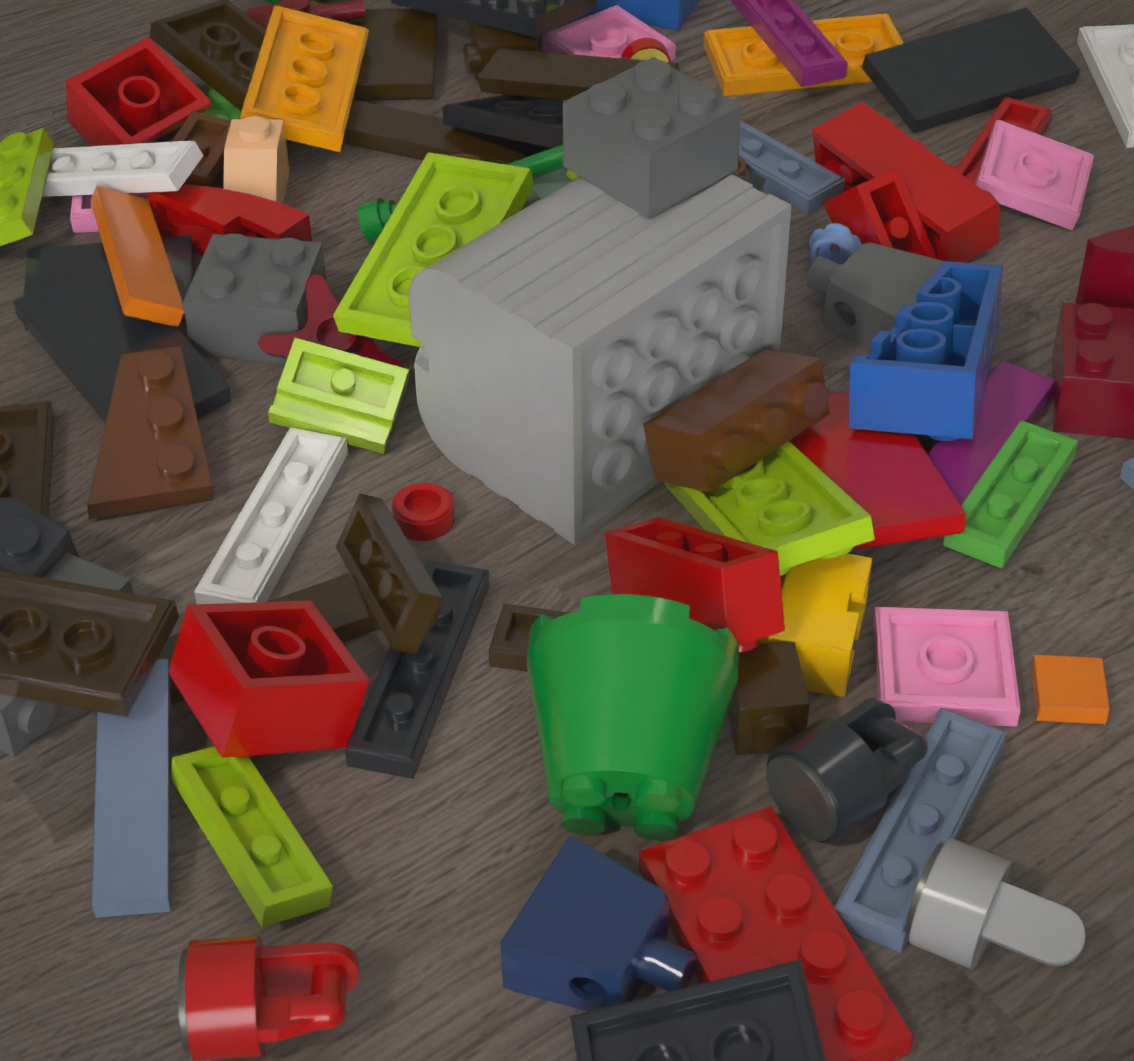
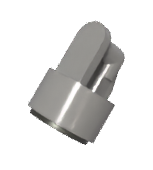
M951 837L945 843L939 842L933 850L915 890L905 925V933L910 936L909 942L911 945L971 970L978 964L988 941L1049 966L1067 965L1081 954L1085 945V929L1079 916L1071 909L1010 885L1014 867L1012 861Z

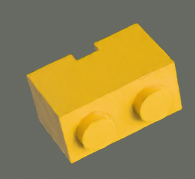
M847 553L837 558H817L793 566L789 572L780 576L785 631L759 639L758 645L795 642L807 691L845 698L855 650H852L854 640L859 639L867 605L873 559L871 557Z

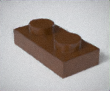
M195 111L191 112L171 142L195 141L203 157L183 184L212 186L224 167V147L231 124L230 120Z

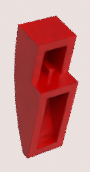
M183 184L178 191L147 192L148 201L160 236L192 235L194 253L202 257L213 234H241L245 237L269 239L295 238L300 241L312 242L309 214L283 203L248 193Z

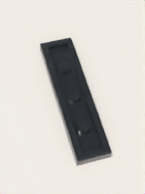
M427 559L424 568L443 597L438 620L432 629L427 630L417 654L393 650L391 646L389 647L346 747L345 754L348 767L414 779L489 589V570Z

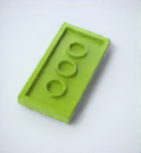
M428 152L334 312L333 317L338 331L421 347L422 342L412 337L409 290L412 279L421 270L520 212L534 187L531 169Z
M789 441L711 493L664 482L665 486L704 530L778 551L780 576L789 572L793 566L817 558L830 559L841 557L849 553L854 546L875 540L871 515Z

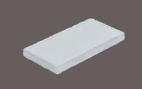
M1134 24L1079 28L1077 44L1125 147L1133 148Z

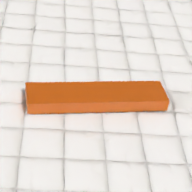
M96 186L90 202L123 314L169 326H179L184 314V306L148 199Z

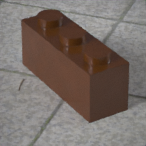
M764 349L643 423L655 480L711 493L829 415L821 358Z

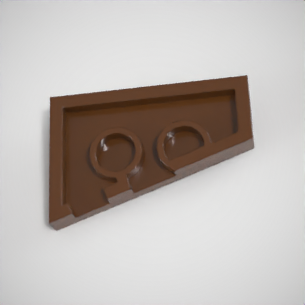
M181 346L121 354L87 504L89 520L213 500L211 477Z

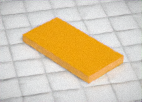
M274 6L240 119L259 116L270 120H284L285 137L287 140L340 152L369 29L281 6Z
M887 13L811 20L848 62L847 76L843 79L804 87L798 84L752 26L704 31L703 46L723 96L872 82L862 69L865 55L901 45L904 42Z

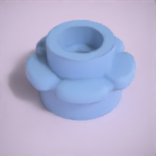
M831 223L825 229L819 228L812 233L809 239V247L811 248L810 259L813 263L820 256L843 264L862 244L859 237L852 235L847 226ZM831 245H838L840 247V250L836 251L832 249Z

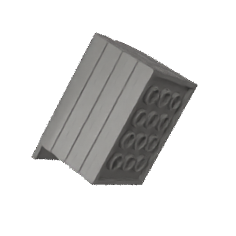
M731 174L648 219L578 176L418 272L412 279L409 290L412 337L422 342L414 362L416 395L421 418L434 443L459 469L468 475H473L485 483L486 487L501 497H506L517 504L519 509L537 521L541 520L553 528L555 533L576 545L662 482L654 478L643 423L764 349L780 351L791 204L772 194L766 195L753 188L752 184Z

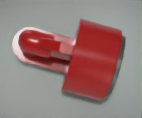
M259 935L191 940L188 948H184L181 952L178 973L179 1025L185 1053H191L194 1061L264 1057L267 1042H278L311 1031L337 1028L345 1018L346 994L356 986L359 979L358 957L349 947L334 942L263 947Z

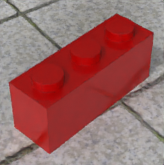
M661 517L605 532L612 594L652 596L689 605V619L699 622L714 631L729 628L738 641L739 652L752 650L758 646L759 639L785 631L778 551Z

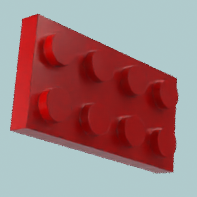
M771 806L639 851L638 869L646 881L663 890L669 898L668 924L682 948L697 953L694 972L701 984L801 960L826 1061H893L910 1054L913 1041L912 1033Z

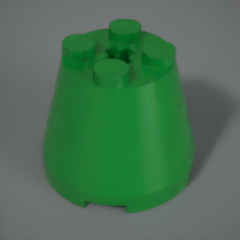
M631 594L580 598L579 611L568 613L555 619L541 615L535 620L529 632L526 665L548 798L553 807L563 814L562 826L564 829L579 835H597L605 831L606 825L635 827V834L648 840L664 841L677 836L678 823L687 819L694 811L737 685L739 645L729 628L714 631L699 622L689 619V605L664 598Z

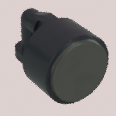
M870 698L837 720L831 718L818 720L774 749L767 759L766 777L768 787L778 809L798 832L809 839L831 844L883 809L887 801V794L900 786L914 765L926 756L928 744L923 735L896 720L895 711L891 705L878 698Z

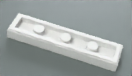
M195 141L54 148L42 197L93 195L96 186L123 193L178 191L199 163L203 154Z
M290 427L194 591L196 604L268 601L348 455L347 438Z

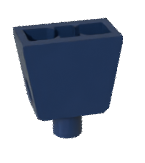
M569 836L501 940L503 987L517 993L585 1011H593L632 1001L643 982L667 992L688 987L695 970L697 953L666 941L668 936L669 898L663 890L583 842Z

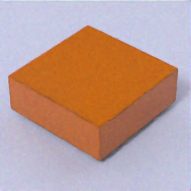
M1053 655L1033 656L1030 671L1036 721L1106 725L1110 707L1102 658Z

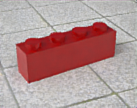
M861 102L812 129L815 162L845 179L844 192L899 168L938 260L966 263L999 243L1000 207L995 197L989 191L982 190L964 177L956 167L946 164L931 153L919 140L912 139L893 125L886 116L879 115Z

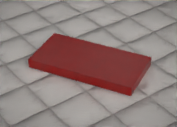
M849 391L827 394L830 414L789 440L871 515L875 540L854 546L852 550L965 532L966 512L914 434L849 428Z

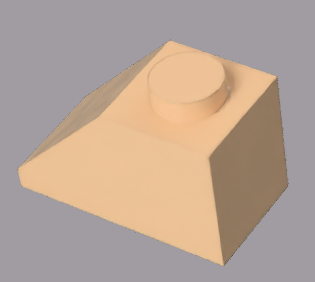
M259 116L232 119L224 147V189L248 193L283 203L290 173L284 120H270Z

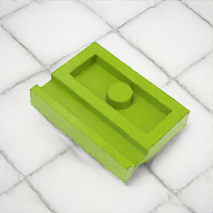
M294 338L277 386L276 397L268 411L269 423L287 428L291 427L347 438L348 445L385 454L387 441L393 429L409 381V369Z

